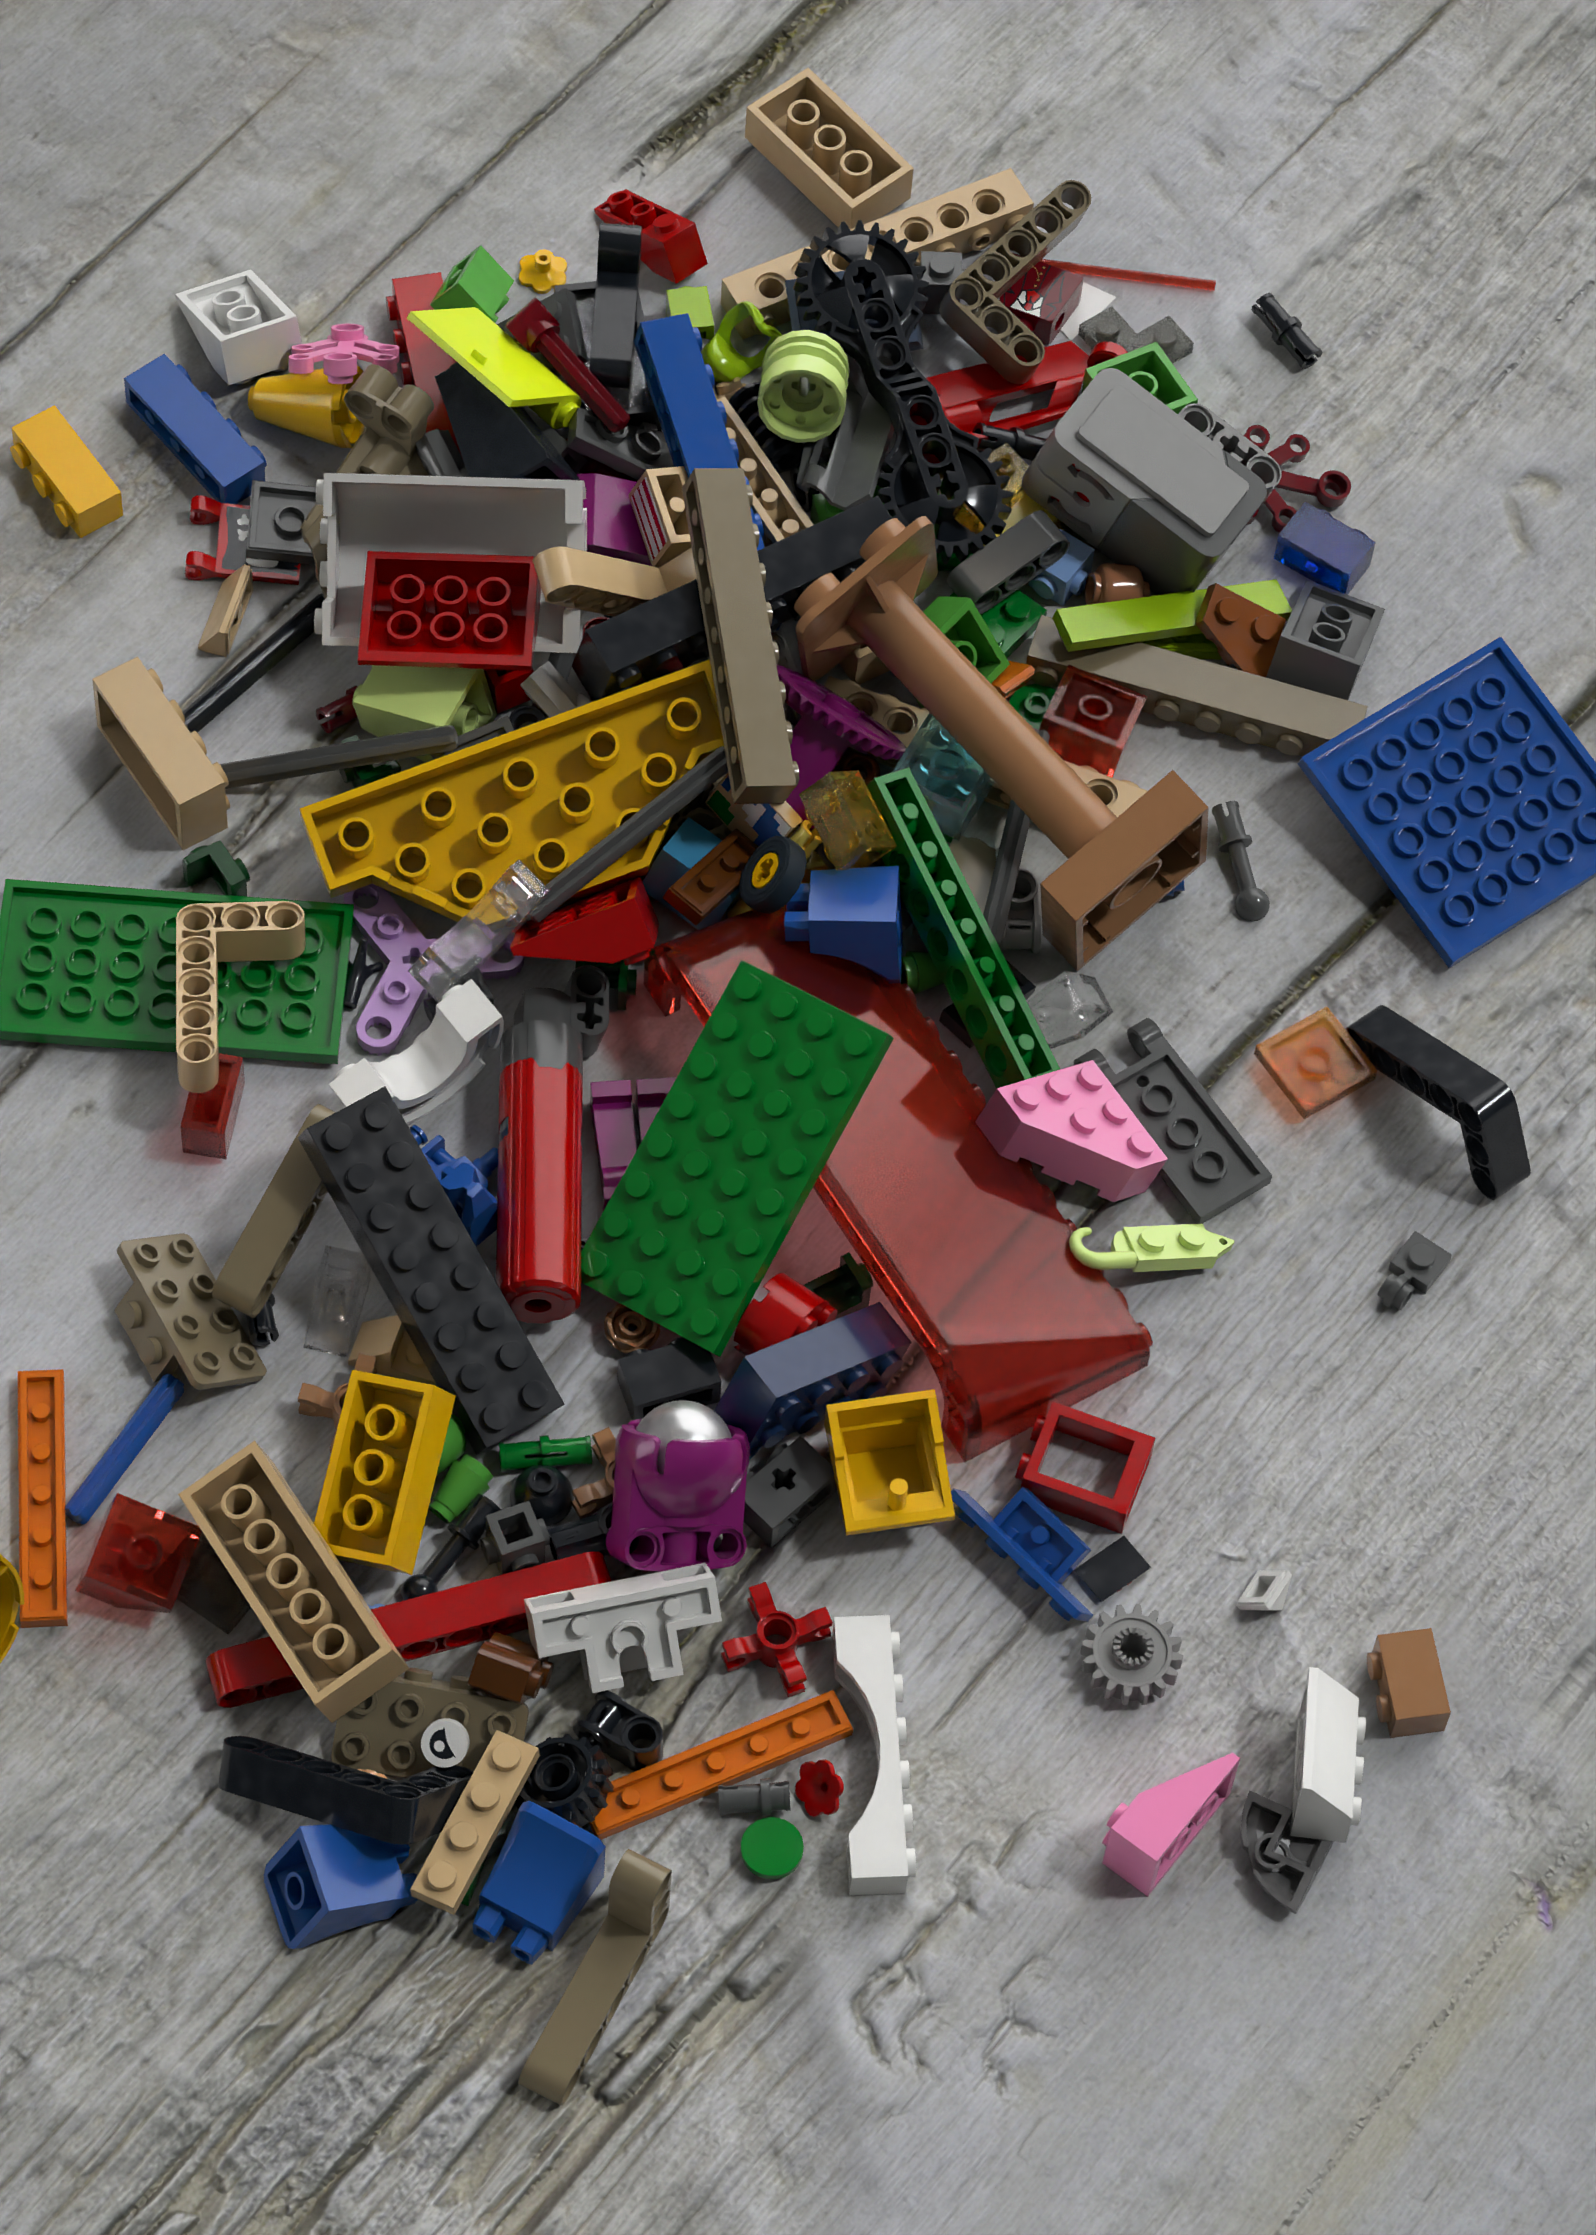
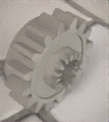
M1120 1604L1116 1605L1113 1618L1103 1611L1099 1614L1098 1626L1089 1624L1085 1637L1088 1640H1083L1080 1654L1086 1657L1083 1659L1081 1669L1082 1672L1092 1673L1090 1686L1092 1688L1100 1687L1104 1690L1105 1699L1109 1700L1112 1697L1121 1699L1122 1705L1125 1706L1128 1705L1129 1701L1139 1700L1142 1705H1146L1149 1696L1153 1694L1159 1698L1164 1696L1165 1683L1173 1686L1176 1683L1178 1675L1176 1670L1181 1668L1183 1655L1177 1653L1180 1651L1182 1640L1181 1637H1169L1174 1625L1171 1621L1162 1625L1157 1623L1159 1611L1154 1610L1147 1617L1142 1615L1141 1605L1136 1604L1133 1613L1126 1614L1125 1609ZM1123 1652H1135L1140 1656V1659L1135 1658V1660H1132L1131 1657L1128 1659L1126 1655L1123 1656Z

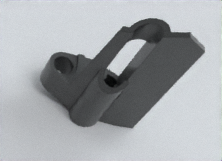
M847 353L850 371L846 390V407L841 424L831 435L818 441L805 442L796 487L808 493L810 487L814 488L826 498L830 505L844 511L872 499L882 469L881 466L885 460L894 432L889 414L869 393L861 369L854 358ZM823 447L832 449L826 469L817 465Z

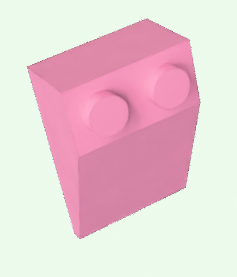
M1230 1753L1139 1793L1129 1806L1121 1803L1107 1822V1826L1111 1829L1102 1842L1106 1846L1102 1864L1148 1897L1230 1795L1240 1757Z

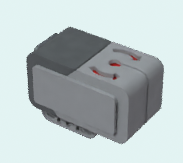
M1106 368L1094 377L1056 424L1041 450L1022 478V487L1031 499L1092 546L1099 548L1100 552L1113 562L1136 566L1141 571L1144 581L1149 583L1150 590L1156 595L1185 591L1195 592L1260 505L1267 500L1278 485L1282 475L1279 464L1270 455L1207 407L1196 403L1188 404L1177 414L1122 371Z

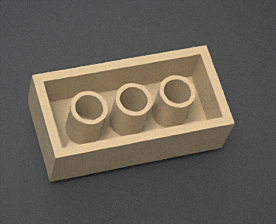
M809 68L804 69L747 106L745 138L838 228L843 221L851 230L855 228L858 220H862L863 225L877 220L911 198L914 168Z

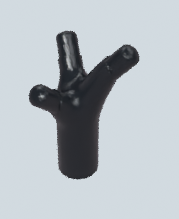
M360 938L353 964L349 960L344 1007L348 1009H355L357 1007L362 987L366 980L372 974L383 969L381 962L369 966L366 965L367 938Z

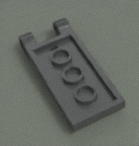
M1150 1018L1142 1020L1127 1030V1036L1132 1048L1143 1059L1121 1072L1115 1074L1105 1057L1097 1049H1092L1074 1060V1065L1093 1060L1168 1158L1158 1174L1197 1224H1203L1270 1184L1272 1174L1165 1039L1157 1024ZM1145 1080L1148 1085L1140 1087L1137 1081Z

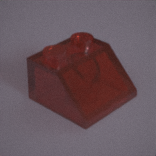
M1068 665L1043 717L1039 730H1045L1049 733L1050 747L1064 761L1078 766L1092 767L1100 774L1113 778L1145 705L1147 696Z
M117 1493L106 1509L75 1591L117 1608L170 1613L202 1530L198 1525Z

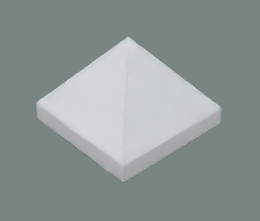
M1288 1570L1257 1571L1236 1606L1240 1610H1283L1292 1574Z

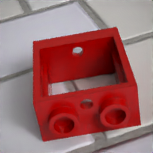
M1052 1401L1047 1417L1039 1414L1030 1437L1031 1441L1036 1442L1032 1455L1023 1453L1015 1478L1022 1481L1021 1488H1028L1048 1508L1122 1534L1149 1465L1156 1438ZM1056 1430L1129 1456L1113 1499L1039 1473Z

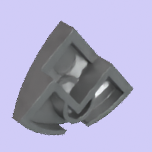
M1249 1791L1242 1812L1241 1841L1242 1847L1247 1851L1250 1863L1254 1869L1253 1876L1266 1894L1275 1902L1296 1914L1334 1841L1290 1836L1292 1809Z

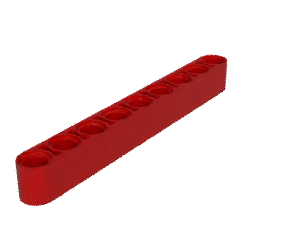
M586 1552L374 1608L371 1611L406 1662L489 1640L496 1632L507 1635L529 1629L524 1599L611 1582L612 1580L603 1554L600 1552ZM270 1636L220 1649L210 1654L205 1660L216 1703L223 1708L237 1707L304 1689Z

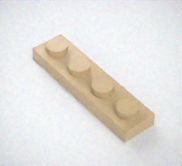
M496 1730L410 1889L412 1897L455 1915L540 1756L538 1747Z

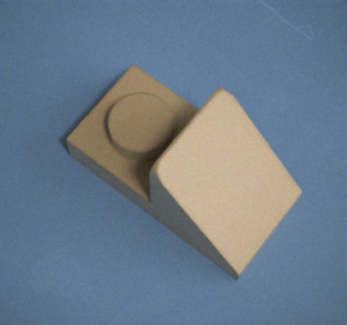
M398 1315L362 1322L348 1359V1365L355 1367L358 1354H365L377 1358L375 1368L379 1374L436 1386L432 1375Z

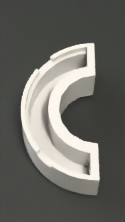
M470 979L463 985L452 987L443 995L441 1001L436 1004V1014L431 1025L416 1037L408 1049L398 1055H392L382 1062H369L363 1058L356 1064H349L336 1074L334 1080L329 1083V1086L346 1107L386 1086L406 1124L409 1125L452 1099L486 1065L481 1059L482 1055L489 1046L492 1049H496L502 1037L504 1029L503 1016L476 983Z

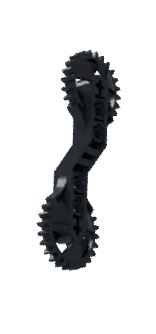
M858 220L855 229L850 231L848 225L843 221L839 226L838 234L830 227H827L822 236L823 240L814 236L809 246L810 249L804 248L800 257L802 262L798 263L794 273L800 278L796 279L793 290L801 292L796 301V306L808 307L803 320L810 321L816 319L818 322L814 331L819 333L825 329L829 331L828 336L838 342L844 352L858 362L869 393L890 416L896 434L895 444L881 466V470L885 473H880L877 485L882 489L878 490L876 496L880 498L882 503H885L884 506L891 518H897L905 527L921 516H926L934 526L935 523L940 524L937 540H935L936 553H940L943 564L949 562L952 553H955L958 560L962 563L968 556V550L974 554L984 548L983 544L987 545L997 538L995 534H1002L1006 526L1003 520H1007L1012 511L1006 504H1009L1012 499L1013 492L1002 490L1007 486L1010 477L1005 475L997 476L1003 462L995 461L990 463L988 461L992 451L991 448H987L979 453L976 450L979 438L960 430L949 422L944 415L936 388L915 367L909 349V338L924 314L921 310L924 309L928 298L923 294L926 293L929 282L920 280L924 276L926 267L914 266L919 256L918 251L906 254L904 250L908 240L903 239L898 243L892 241L894 229H890L884 236L879 234V223L877 222L874 223L870 231H865L862 220ZM868 244L874 246L870 260L865 259ZM828 250L837 253L850 263L842 279L829 268L821 257ZM874 319L881 324L882 328L870 327L865 320ZM877 357H888L893 361L894 365H884ZM917 415L922 417L927 425L914 423L910 416ZM930 453L935 455L940 463L933 464L928 462L923 454ZM964 503L985 527L978 534L970 531L955 519Z

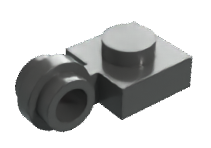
M1414 1231L1390 1262L1388 1270L1392 1273L1386 1278L1377 1294L1383 1299L1382 1304L1389 1309L1394 1306L1401 1310L1411 1298L1415 1288L1426 1294L1450 1263L1452 1254L1417 1231Z

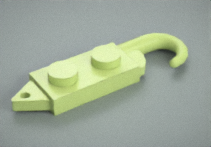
M1203 1224L1124 1227L1123 1230L1115 1234L1111 1242V1252H1093L1085 1248L1081 1240L1083 1237L1089 1236L1092 1233V1229L1090 1227H1083L1071 1234L1069 1246L1074 1257L1091 1269H1132L1133 1272L1212 1269L1216 1260L1230 1251L1235 1241L1207 1231Z

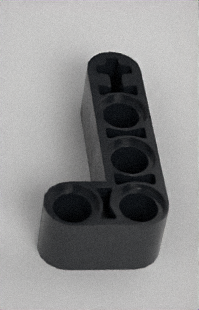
M600 223L589 370L606 388L630 389L642 226Z

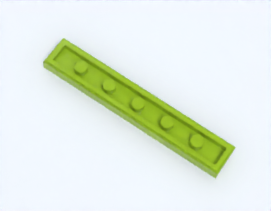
M1277 579L1223 586L1285 618L1286 621H1288L1292 613V609ZM1207 589L1061 608L1056 610L1052 619L1068 652L1198 634L1202 632L1195 623Z

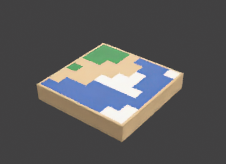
M729 773L725 775L705 801L731 832L737 828L757 846H760L765 840L773 836L789 838L803 821L786 801L784 803L733 804Z

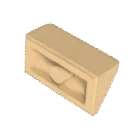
M244 564L221 584L198 644L200 651L227 657V654L229 655L253 593V577L250 565Z

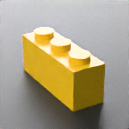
M55 405L12 427L14 445L10 447V451L16 464L21 469L26 467L29 470L38 493L43 498L48 496L54 503L56 515L65 527L71 526L79 538H82L123 516L121 491Z

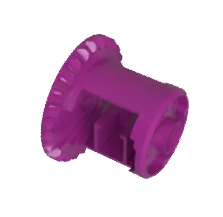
M777 665L779 681L784 683L786 689L785 702L802 716L792 731L793 737L790 745L792 761H796L799 767V782L785 801L803 821L809 820L813 822L809 831H812L816 825L820 827L830 820L829 814L832 810L818 799L817 796L849 747L866 755L870 752L884 760L891 758L901 759L906 752V747L888 729L846 699L792 669Z

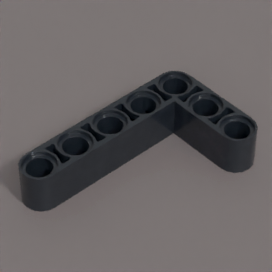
M1380 1005L1345 1028L1344 1036L1346 1042L1357 1057L1460 1123L1471 1175L1477 1188L1484 1196L1491 1200H1496L1530 1176L1531 1169L1517 1102L1511 1089L1504 1081L1386 1006Z
M231 1736L223 1741L218 1787L226 1792L383 1842L403 1845L416 1843L443 1830L473 1771L458 1765L447 1768L435 1766L395 1782L257 1738Z

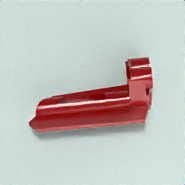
M1072 341L1044 347L1045 354L1043 360L1032 378L1024 384L1008 382L987 362L934 375L926 379L936 388L944 415L949 422L964 432L987 440L988 437L985 435L972 433L977 423L981 422L985 425L1007 430L1011 427L1026 430L1062 418L1077 400L1083 384L1085 369L1089 365L1087 364L1089 355ZM1016 355L1019 360L1027 363L1024 357ZM1054 389L1047 408L990 422L991 413L998 403ZM917 415L910 416L914 423L927 425L922 417ZM930 453L923 454L928 462L933 464L940 463L935 455Z

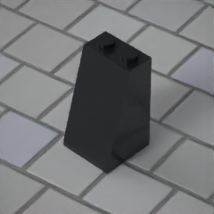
M458 362L435 376L469 477L581 480L522 406L508 407Z

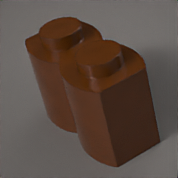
M496 1632L489 1642L485 1641L478 1650L467 1684L470 1687L522 1705L528 1697L535 1699L540 1688L545 1689L553 1672L554 1663L548 1661L549 1656L539 1658L532 1644Z

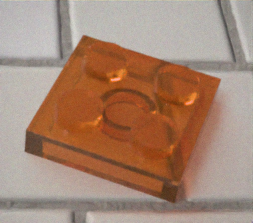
M1328 1006L1257 1044L1254 1051L1256 1058L1303 1119L1374 1081L1378 1072Z

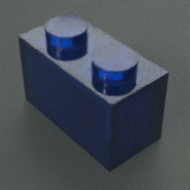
M1304 502L1278 535L1274 559L1317 584L1348 595L1370 567L1376 542L1368 538L1364 532L1352 529L1333 518L1326 510L1317 509Z

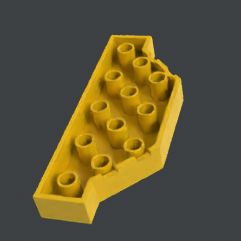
M710 659L300 808L303 826L330 897L334 898L369 884H374L483 934L529 918L523 910V903L717 748L724 746ZM674 815L560 906L598 893L635 877L647 875Z

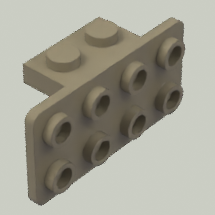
M180 1233L121 1242L117 1248V1254L134 1283L114 1311L154 1382L159 1381L165 1374L172 1375L179 1364L190 1384L198 1390L262 1380L267 1372L266 1367L231 1306L213 1298L212 1291L216 1279L189 1235Z
M410 1668L405 1671V1674L402 1673L337 1719L331 1760L334 1763L354 1769H369L377 1773L404 1778L435 1767L423 1755L421 1749L423 1733L432 1722L438 1719L450 1718L460 1722L466 1728L470 1739L467 1754L456 1765L466 1767L474 1772L496 1730L524 1741L529 1708L525 1703L520 1705L506 1699L488 1696L487 1692L468 1686L469 1677L451 1676V1682L432 1679L433 1672Z

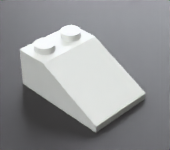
M251 269L175 294L178 305L213 369L228 385L248 383L255 376L270 371L279 372L288 369V356L291 355V346L302 344L297 316Z

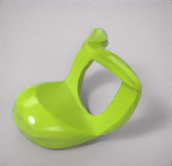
M743 301L726 313L718 331L704 346L701 354L704 363L711 366L715 382H731L736 377H739L741 380L752 370L762 367L767 348L782 334L773 326L764 323L763 315L754 304ZM752 316L757 328L771 338L758 354L752 357H745L735 350L731 343L730 335L732 329L739 322Z

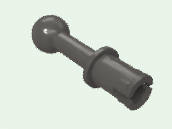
M1237 801L1226 802L1229 812L1228 816H1225L1222 803L1211 809L1220 835L1221 842L1218 848L1220 852L1229 853L1240 890L1235 902L1237 913L1245 920L1258 921L1268 913L1270 901L1267 894L1256 887L1246 852V847L1252 844V838L1250 835H1246L1239 811V804Z

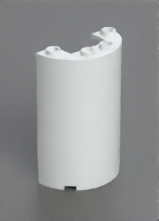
M324 473V479H317L316 505H323V516H328V518H321L320 543L327 544V561L320 562L319 573L320 586L327 587V598L322 602V608L315 609V634H322V645L359 646L367 551L536 556L546 549L561 546L587 552V508H583V499H586L584 480ZM541 589L539 623L534 652L577 653L583 637L581 617L585 611L548 603L545 601Z

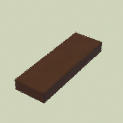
M736 828L668 888L663 899L697 926L739 888L741 874L745 865L758 846Z

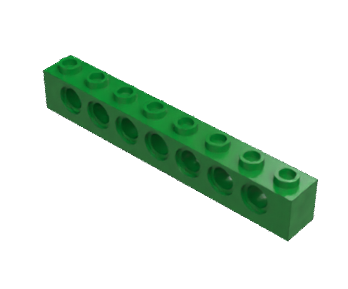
M910 768L874 778L856 796L853 803L884 865L899 866L901 899L996 1089L1060 1070Z

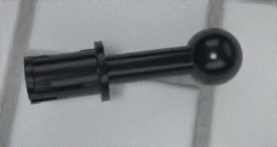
M477 1494L456 1524H449L447 1528L453 1534L423 1574H415L406 1579L401 1589L403 1601L438 1592V1583L466 1547L477 1550L479 1547L478 1541L486 1531V1515L501 1510L492 1500L482 1494Z

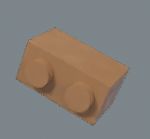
M1432 1628L1377 1635L1372 1652L1367 1653V1669L1370 1679L1378 1681L1380 1695L1376 1696L1377 1714L1381 1723L1387 1722L1390 1738L1445 1731L1451 1711Z

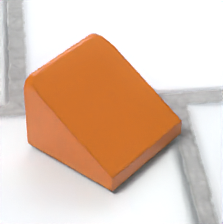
M1009 661L1010 665L991 684L1005 699H1008L1016 690L1026 686L1035 671L1032 665Z

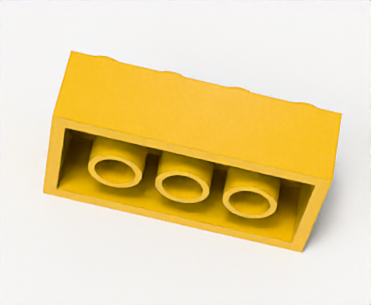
M357 1370L351 1371L314 1525L339 1561L409 1575L413 1574L455 1395L431 1384Z

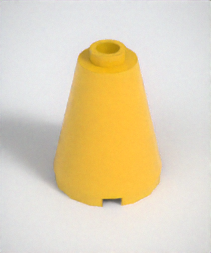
M357 365V374L353 375V382L348 384L329 383L328 376L324 374V368L316 369L312 373L307 374L290 373L260 378L255 386H251L249 390L248 407L253 411L255 418L260 421L340 448L350 449L352 448L351 444L356 443L365 426L348 409L344 396L363 373V370Z

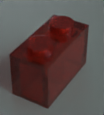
M219 1053V1079L215 1087L203 1093L189 1092L180 1126L183 1153L227 1160L245 1085L243 1057Z

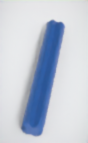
M171 1374L162 1376L65 1506L68 1518L80 1525H84L89 1521L184 1393V1384L178 1378Z

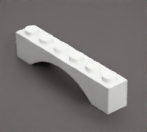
M890 1615L834 1617L832 1629L834 1678L851 1695L863 1713L874 1740L878 1763L874 1793L862 1817L848 1835L846 1857L849 1896L906 1894L908 1877H916L915 1848H906L905 1833L913 1832V1812L911 1804H903L902 1789H909L910 1772L908 1760L900 1761L899 1745H906L907 1741L905 1717H897L896 1702H903L902 1674H894L893 1660L900 1659L899 1631L891 1632Z

